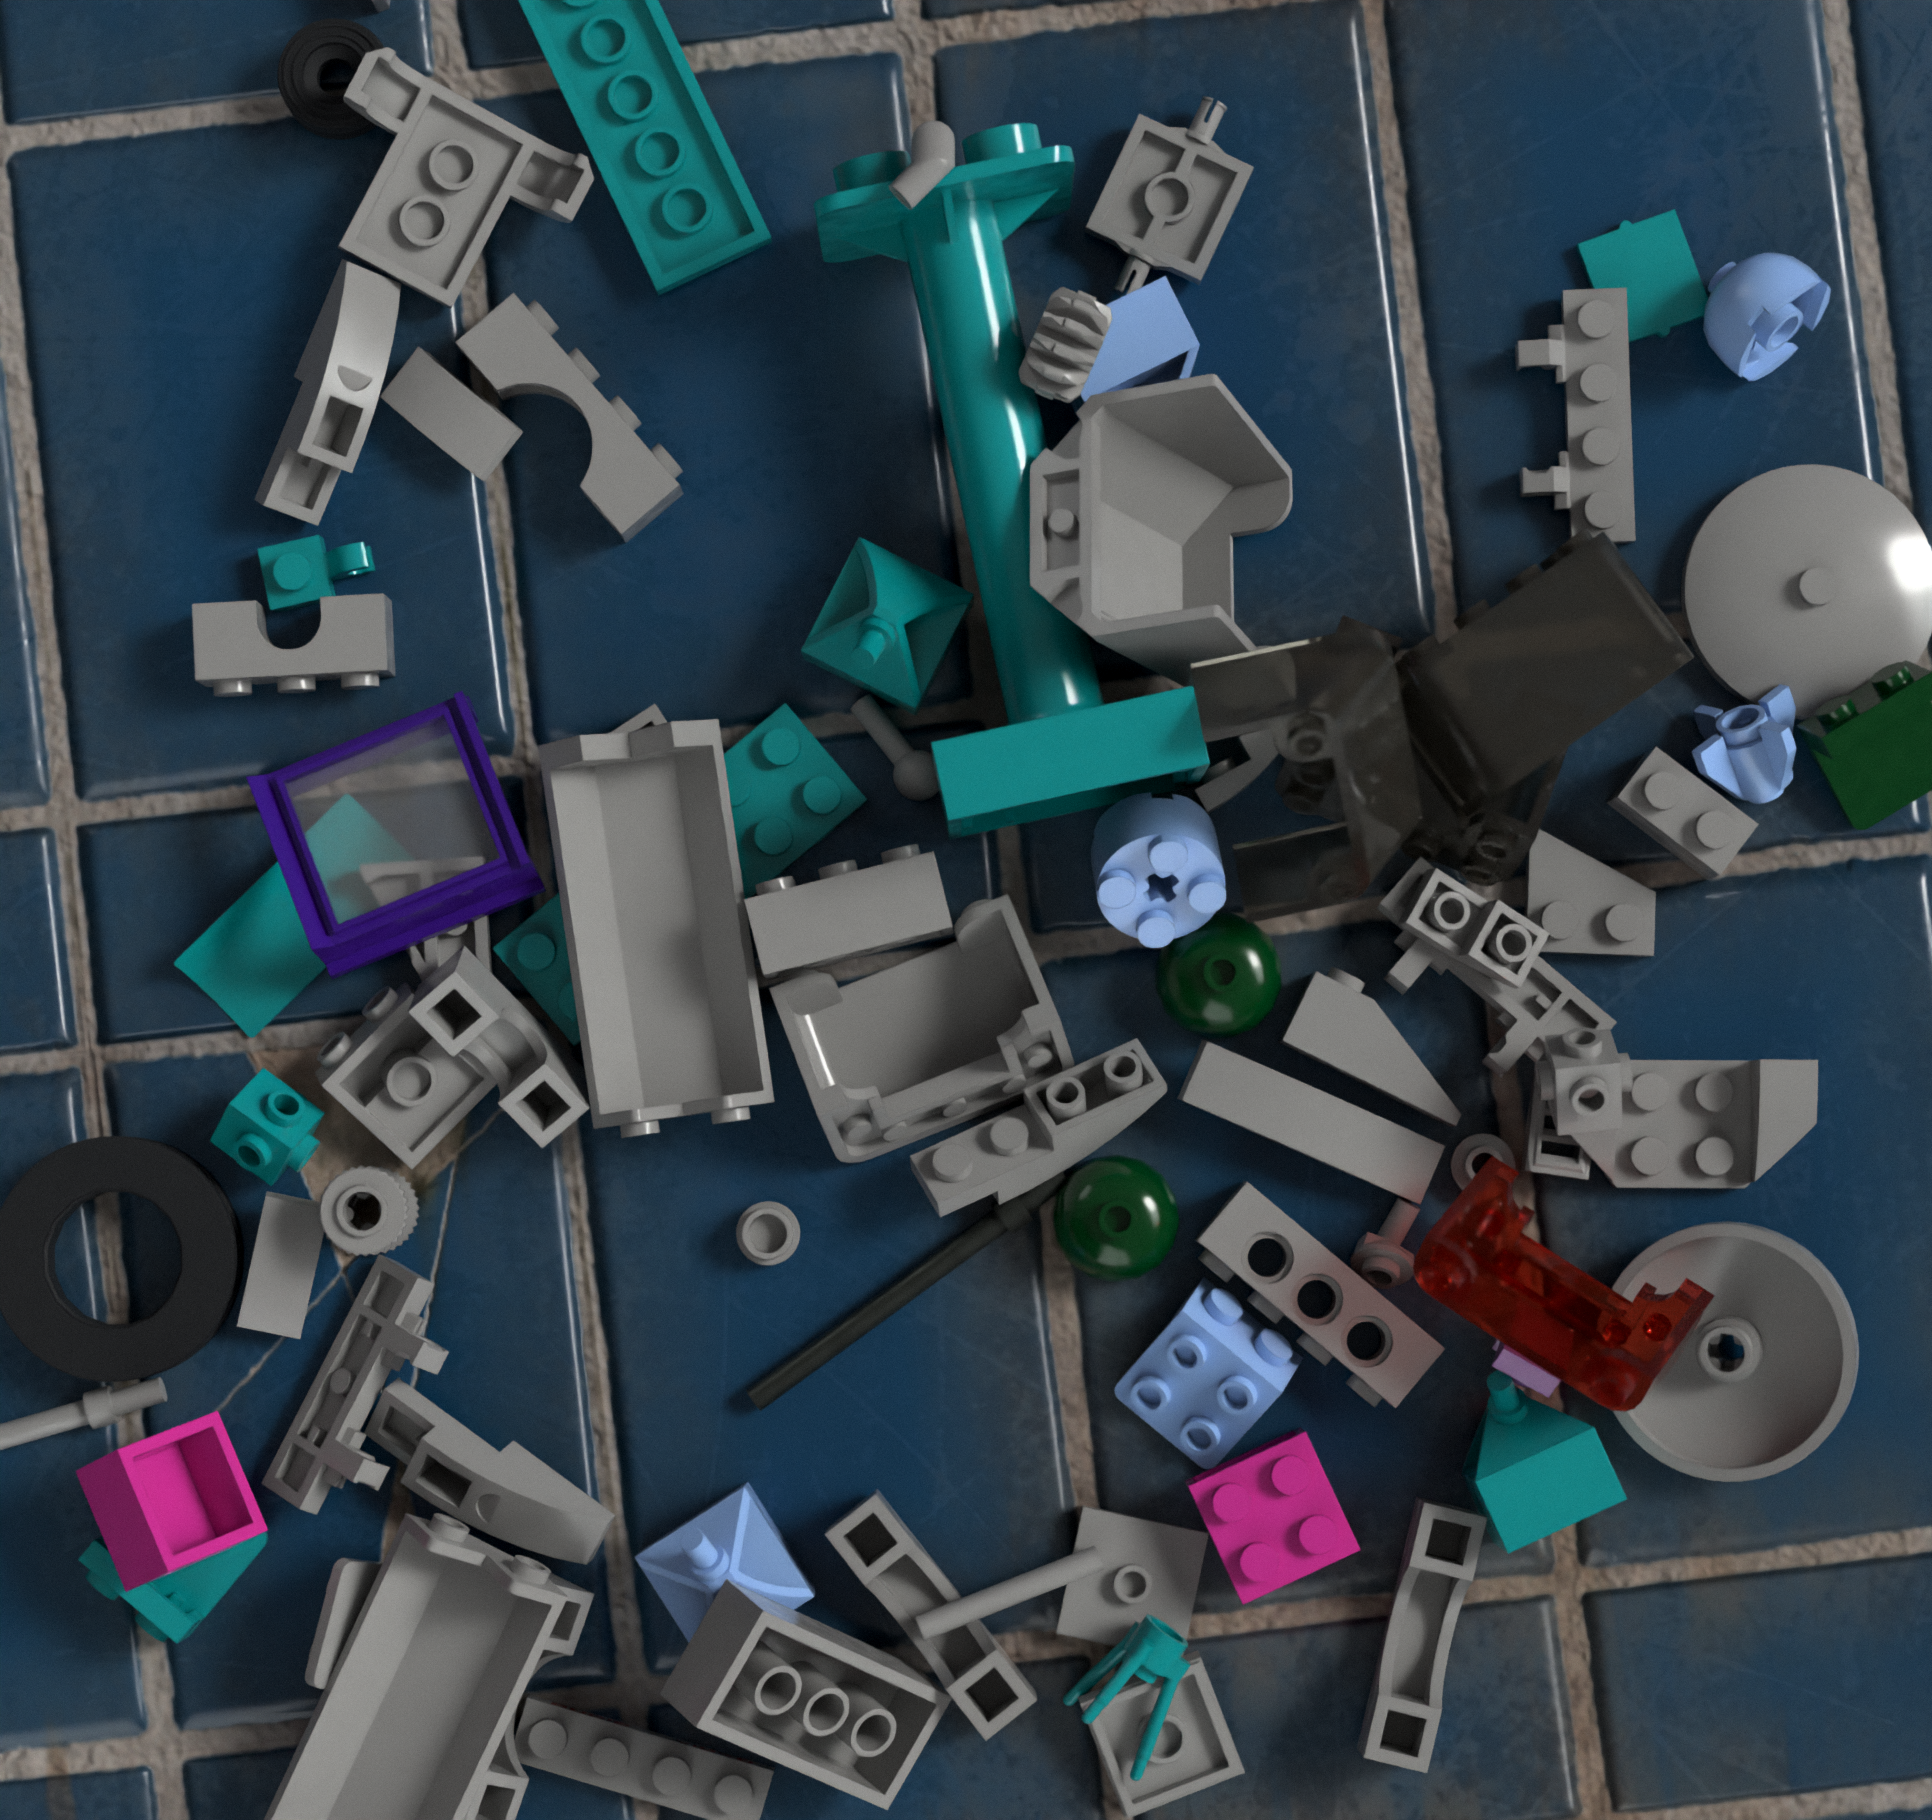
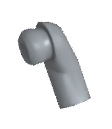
M934 120L924 122L918 126L912 136L911 164L888 186L893 195L910 210L955 167V138L949 126Z

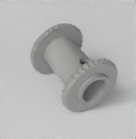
M361 1165L357 1169L351 1167L349 1171L343 1170L341 1175H336L334 1180L329 1181V1186L324 1188V1194L320 1196L321 1202L318 1204L320 1208L318 1215L321 1217L319 1223L323 1226L322 1231L326 1233L327 1239L332 1241V1245H338L339 1250H345L347 1254L354 1253L356 1256L362 1254L365 1257L369 1254L378 1255L380 1252L386 1254L389 1249L395 1250L397 1246H402L404 1240H409V1234L414 1233L413 1227L417 1225L416 1219L419 1217L417 1211L420 1208L417 1204L418 1198L415 1196L416 1190L411 1188V1183L406 1182L405 1177H401L398 1171L393 1172L391 1168L384 1169L382 1166L376 1168L373 1165L366 1168ZM374 1195L379 1201L377 1209L381 1213V1217L377 1224L373 1222L363 1224L358 1216V1204L361 1199H369Z

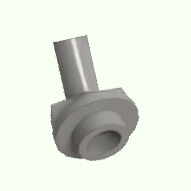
M1402 1197L1397 1198L1378 1234L1375 1235L1367 1232L1358 1239L1354 1252L1351 1255L1352 1269L1375 1288L1389 1289L1396 1285H1401L1409 1281L1414 1273V1254L1400 1245L1421 1209Z

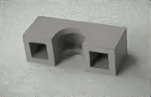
M384 593L320 597L321 621L319 629L310 642L296 649H281L272 644L267 633L266 608L256 600L192 604L195 680L205 687H213L214 696L219 697L251 695L252 684L277 683V692L279 693L316 691V681L341 680V689L345 690L379 688L380 677H396L392 601Z
M465 946L418 985L408 1013L452 1057L464 1049L483 1063L499 1087L500 1098L498 1104L541 1148H544L590 1108L585 1069Z

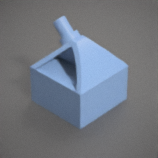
M1166 276L1106 304V306L1111 308L1112 321L1081 394L1070 402L1075 413L1091 395L1190 378L1200 344Z
M748 1481L640 1550L635 1556L636 1561L688 1643L726 1579L793 1610L812 1599L817 1590Z

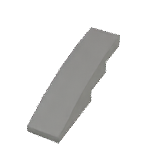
M1205 1040L1201 1041L1177 1099L1261 1137L1302 1153L1419 1205L1423 1200L1445 1148L1444 1145Z

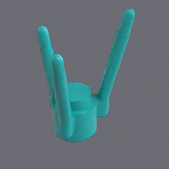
M1149 1614L1144 1617L1141 1623L1135 1621L1125 1637L1063 1697V1703L1066 1706H1072L1079 1700V1696L1091 1690L1122 1660L1123 1664L1082 1714L1081 1719L1083 1723L1091 1724L1133 1674L1151 1684L1155 1682L1158 1676L1165 1677L1130 1771V1778L1133 1781H1139L1142 1778L1177 1685L1191 1666L1187 1660L1181 1657L1188 1647L1187 1641L1168 1624Z

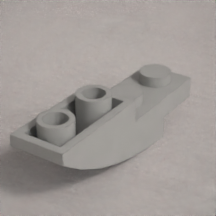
M344 259L341 260L294 374V377L303 383L254 499L263 506L318 526L341 470L349 473L353 472L370 427L385 378L398 316L401 283Z
M1137 1038L1023 1089V1105L910 1155L911 1170L939 1217L990 1194H993L1000 1205L1063 1172L1118 1135L1167 1092V1084Z
M399 1377L384 1389L364 1432L365 1435L408 1466L400 1483L460 1521L521 1548L553 1558L587 1565L594 1558L615 1517L612 1512L514 1440L499 1452Z

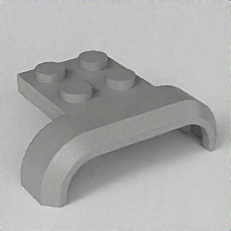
M389 47L368 52L365 54L350 82L343 100L357 113L396 137L337 248L451 309L509 198L549 218L565 223L573 221L594 180L588 157L581 153L572 154L560 150L438 84L402 62L396 56V52Z

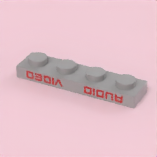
M529 1695L526 1699L514 1740L516 1753L521 1764L708 1820H760L775 1770L771 1766L533 1695Z

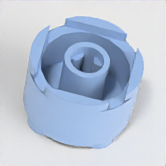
M1151 792L1135 794L1122 799L1100 817L1093 832L1091 864L1101 912L1116 929L1131 937L1138 938L1141 944L1150 948L1164 947L1173 939L1185 936L1199 929L1212 918L1226 901L1225 875L1214 824L1207 812L1199 804L1185 796L1172 794L1173 799L1152 798Z

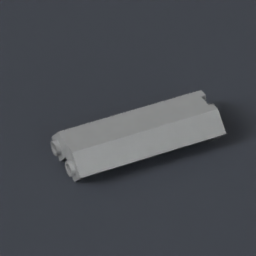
M719 719L671 721L627 733L578 735L539 745L538 750L593 1129L620 1126L621 1138L659 1133L658 1120L711 1113L712 1125L751 1119L749 1106L775 1102L747 909L744 902L745 896Z
M406 1513L264 1820H464L568 1598L563 1591L548 1579L551 1573L550 1569L534 1559L522 1555H515L513 1557L468 1534L470 1529L452 1517L435 1513L430 1521Z

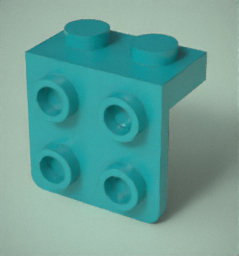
M264 1532L224 1552L128 1592L123 1587L103 1536L95 1539L78 1560L89 1569L85 1578L96 1590L111 1600H116L120 1595L139 1611L134 1619L142 1629L161 1642H165L169 1637L178 1644L191 1636L263 1550L268 1542V1534Z

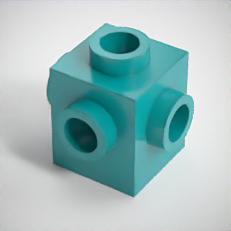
M262 1068L229 1103L210 1142L236 1160L241 1167L254 1173L272 1186L289 1167L298 1173L313 1156L320 1145V1141L313 1137V1134L325 1112L311 1103L303 1094L293 1090L265 1068Z

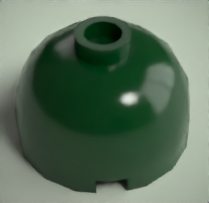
M1217 912L1199 929L1185 936L1175 938L1168 945L1162 947L1155 964L1156 992L1165 1012L1183 1029L1206 1039L1233 1038L1256 1028L1273 1010L1282 987L1281 960L1272 939L1255 922L1231 912Z
M1119 1154L1092 1158L1073 1170L1067 1177V1181L1057 1192L1051 1215L1055 1241L1068 1262L1089 1277L1113 1283L1138 1279L1158 1267L1174 1246L1180 1222L1176 1196L1164 1176L1143 1160Z

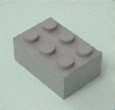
M912 844L880 853L883 861L881 865L858 870L856 860H849L819 868L820 880L796 886L793 876H786L756 884L757 896L744 899L763 975L768 980L792 975L802 970H812L953 934V925L934 851L921 854L919 845Z

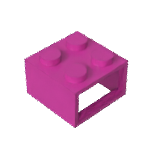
M218 1411L119 1448L75 1471L126 1592L224 1552L268 1531Z
M1301 1427L1185 1480L1236 1594L1243 1605L1361 1550L1306 1431Z

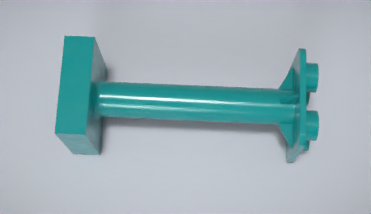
M1033 123L998 126L977 132L963 139L961 147L965 165L954 167L912 210L905 207L888 187L911 164L910 155L905 151H885L868 154L837 165L833 168L837 192L821 197L813 203L819 244L824 262H845L882 254L908 263L1008 718V726L931 742L933 766L949 840L1112 805L1135 794L1151 792L1153 796L1195 787L1210 765L1193 685L1105 704L1089 635L1030 586V465L1045 448L1048 449L1036 393H1034L1035 390L1020 382L1019 369L1027 351L1003 241L1023 223L1053 217L1069 210L1071 207L1075 171L1072 148L1066 145L1042 148L1038 127Z

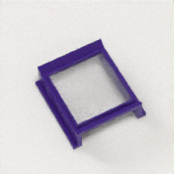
M463 691L453 694L454 698L269 774L246 777L310 948L326 965L332 979L546 891L537 867L527 854L476 725L479 719L469 696H465Z

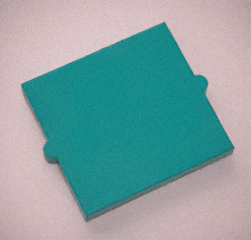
M1675 209L1634 224L1624 220L1620 223L1617 230L1578 243L1575 246L1591 289L1627 287L1629 343L1657 334L1660 338H1665L1670 333L1671 328L1704 317L1708 297Z

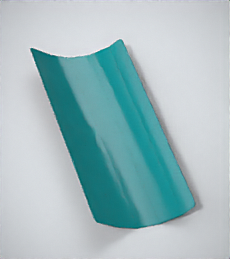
M349 794L340 799L305 834L339 924L381 907L369 885L365 883L361 876L360 865L415 861ZM278 861L174 961V965L204 990L250 1038L255 1037L326 968V965L310 948Z

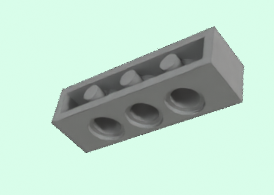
M1243 1181L1194 1239L1205 1248L1197 1258L1226 1283L1234 1274L1237 1275L1254 1290L1247 1299L1250 1304L1274 1324H1277L1283 1316L1288 1318L1303 1331L1296 1342L1324 1366L1334 1357L1353 1374L1345 1384L1374 1408L1382 1399L1396 1408L1445 1350L1440 1343L1247 1181ZM1264 1238L1276 1241L1283 1253V1261L1280 1268L1275 1273L1267 1276L1256 1274L1248 1262V1253L1251 1246L1256 1241ZM1312 1280L1323 1281L1329 1287L1332 1294V1302L1329 1309L1317 1317L1306 1316L1300 1310L1297 1302L1301 1287ZM1361 1322L1373 1323L1381 1335V1343L1377 1352L1368 1358L1354 1357L1347 1346L1349 1331L1353 1326Z

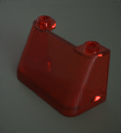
M1491 1156L1426 1235L1414 1259L1413 1271L1415 1279L1420 1287L1433 1299L1601 1406L1613 1411L1623 1412L1635 1409L1674 1366L1715 1295L1686 1278L1675 1292L1665 1295L1655 1294L1657 1288L1646 1282L1633 1302L1629 1301L1524 1234L1535 1212L1525 1205L1520 1210L1514 1201L1512 1186L1519 1172Z

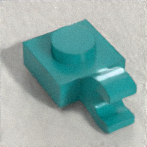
M315 535L257 549L269 608L274 613L320 603V597L336 596L333 585L334 580L360 576L376 571L371 547H365L364 542L340 546L326 552L324 538L320 535Z

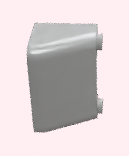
M1008 894L994 900H978L968 905L954 925L956 942L838 988L835 979L830 974L818 973L815 970L808 969L796 972L789 976L784 983L769 988L817 1117L836 1158L841 1162L856 1163L875 1158L1024 1098L1023 1089L1074 1067V1060L1061 1020Z

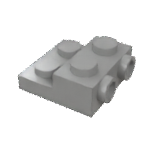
M404 982L396 991L389 986L382 988L367 1002L362 1011L367 1020L350 1037L344 1032H340L323 1046L317 1055V1061L322 1066L315 1072V1075L325 1090L408 1167L413 1169L497 1083L489 1070L473 1054L462 1049L457 1055L452 1057L408 1013L415 991Z

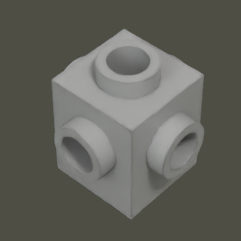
M1581 1027L1571 1029L1564 1034L1545 1035L1546 1061L1535 1063L1536 1087L1539 1100H1547L1557 1135L1563 1136L1623 1129L1622 1092L1632 1091V1069L1628 1053L1617 1052L1610 1029L1595 1030Z

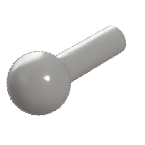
M870 694L859 699L850 710L894 764L893 780L897 790L904 797L915 801H922L933 797L939 789L932 754L924 750H914Z

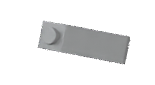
M1330 967L1327 976L1317 971L1312 973L1278 1042L1449 1127L1456 1126L1462 1114L1376 1001L1361 993L1365 983L1334 967Z

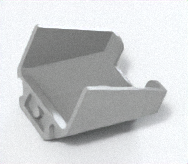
M1215 374L1091 395L1076 412L1080 420L1052 451L1045 448L1030 465V586L1097 642L1184 687L1193 685L1195 693L1234 713L1297 704L1296 669L1290 657L1283 650L1274 646L1256 647L1234 622L1233 537L1270 531L1278 527L1287 518L1293 502L1292 469Z

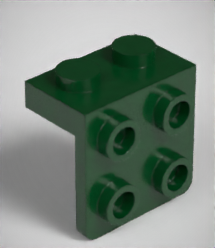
M1907 660L1882 668L1870 678L1868 683L1848 695L1838 696L1827 701L1815 711L1813 716L1796 725L1847 822L1858 830L1870 828L1932 790V671Z

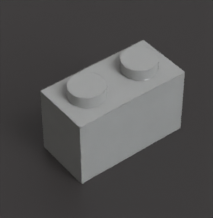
M1657 746L1643 754L1607 802L1609 806L1707 880L1722 874L1759 825Z

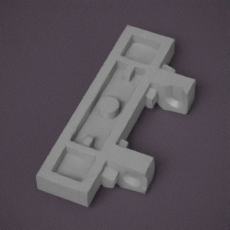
M1627 287L1563 290L1561 292L1562 324L1548 326V339L1517 341V345H1515L1516 371L1523 367L1540 366L1544 370H1555V384H1564L1566 451L1558 452V466H1551L1547 470L1529 471L1526 467L1519 470L1520 497L1554 496V510H1568L1570 546L1634 543L1636 535Z
M1420 856L1382 900L1377 909L1397 925L1425 872L1434 867ZM1397 925L1403 932L1394 943L1405 954L1388 972L1384 980L1404 995L1428 965L1439 975H1442L1446 969H1449L1501 1013L1495 1022L1507 1032L1481 1061L1500 1078L1509 1071L1523 1053L1536 1063L1546 1052L1545 1035L1564 1034L1571 1029L1581 1027L1595 1030H1611L1617 1023L1539 956H1537L1522 986L1514 989L1454 959Z
M381 1254L378 1255L261 1484L298 1509L315 1515L318 1514L331 1486L342 1489L347 1479L354 1483L365 1484L374 1490H379L390 1467L375 1462L374 1456L360 1450L367 1436L360 1432L391 1369L399 1372L405 1359L410 1360V1364L438 1375L449 1351L421 1335L428 1321L419 1316L435 1285L434 1283L399 1262Z

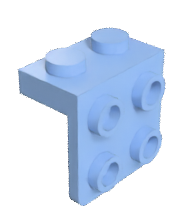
M1203 1277L1187 1296L1171 1322L1121 1377L1114 1391L1116 1397L1197 1465L1204 1469H1212L1282 1394L1303 1358L1292 1349L1284 1336L1277 1331L1267 1329L1246 1312L1233 1294L1222 1288H1217L1208 1279Z

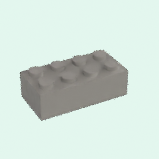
M728 1579L723 1583L660 1692V1695L696 1728L885 1810L889 1809L952 1700V1697L914 1665Z

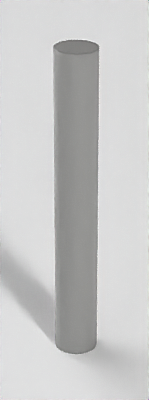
M1094 1545L915 1616V1622L923 1641H926L1104 1570V1566Z

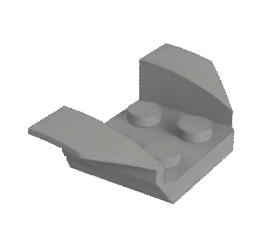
M1630 1060L1633 1088L1631 1092H1622L1623 1129L1572 1134L1570 1136L1604 1172L1605 1177L1613 1188L1745 1189L1751 1182L1757 1181L1817 1124L1818 1060Z

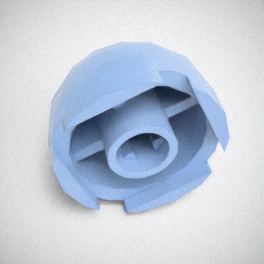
M1775 252L1762 253L1750 256L1738 264L1729 262L1717 271L1708 285V291L1711 294L1705 305L1703 326L1708 344L1733 373L1737 374L1741 379L1743 376L1748 381H1756L1773 372L1798 349L1794 343L1787 341L1798 332L1803 324L1811 331L1814 330L1829 303L1831 288L1809 266L1793 256Z

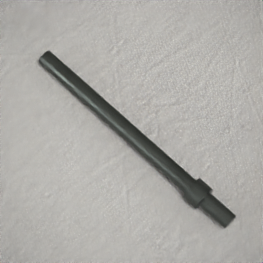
M1063 1172L1000 1205L996 1200L990 1203L993 1207L992 1211L748 1388L746 1392L753 1403L762 1411L1009 1230L1014 1234L1033 1220L1030 1214L1056 1196L1059 1189L1067 1181Z

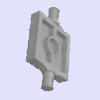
M1202 97L1201 104L1189 129L1167 127L1139 114L1085 228V233L1116 246L1127 257L1116 284L1112 287V291L1122 297L1132 275H1134V279L1126 295L1143 286L1150 269L1169 271L1200 285L1252 175L1253 166L1225 154L1211 140L1224 112L1227 110L1223 103L1217 101L1208 122L1205 123L1204 121L1214 100L1211 97Z

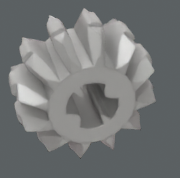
M1060 287L1054 291L1049 298L1020 366V382L1034 389V393L1050 400L1055 398L1070 403L1078 398L1111 324V308L1096 301L1097 297L1080 290L1075 292L1065 287Z

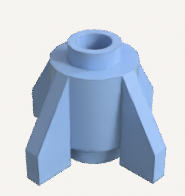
M1779 684L1758 700L1759 705H1743L1725 713L1722 709L1700 705L1692 711L1699 732L1706 740L1692 750L1698 772L1737 799L1748 800L1754 804L1770 802L1778 798L1793 779L1792 767L1797 749L1793 738L1796 706L1790 688L1786 685Z

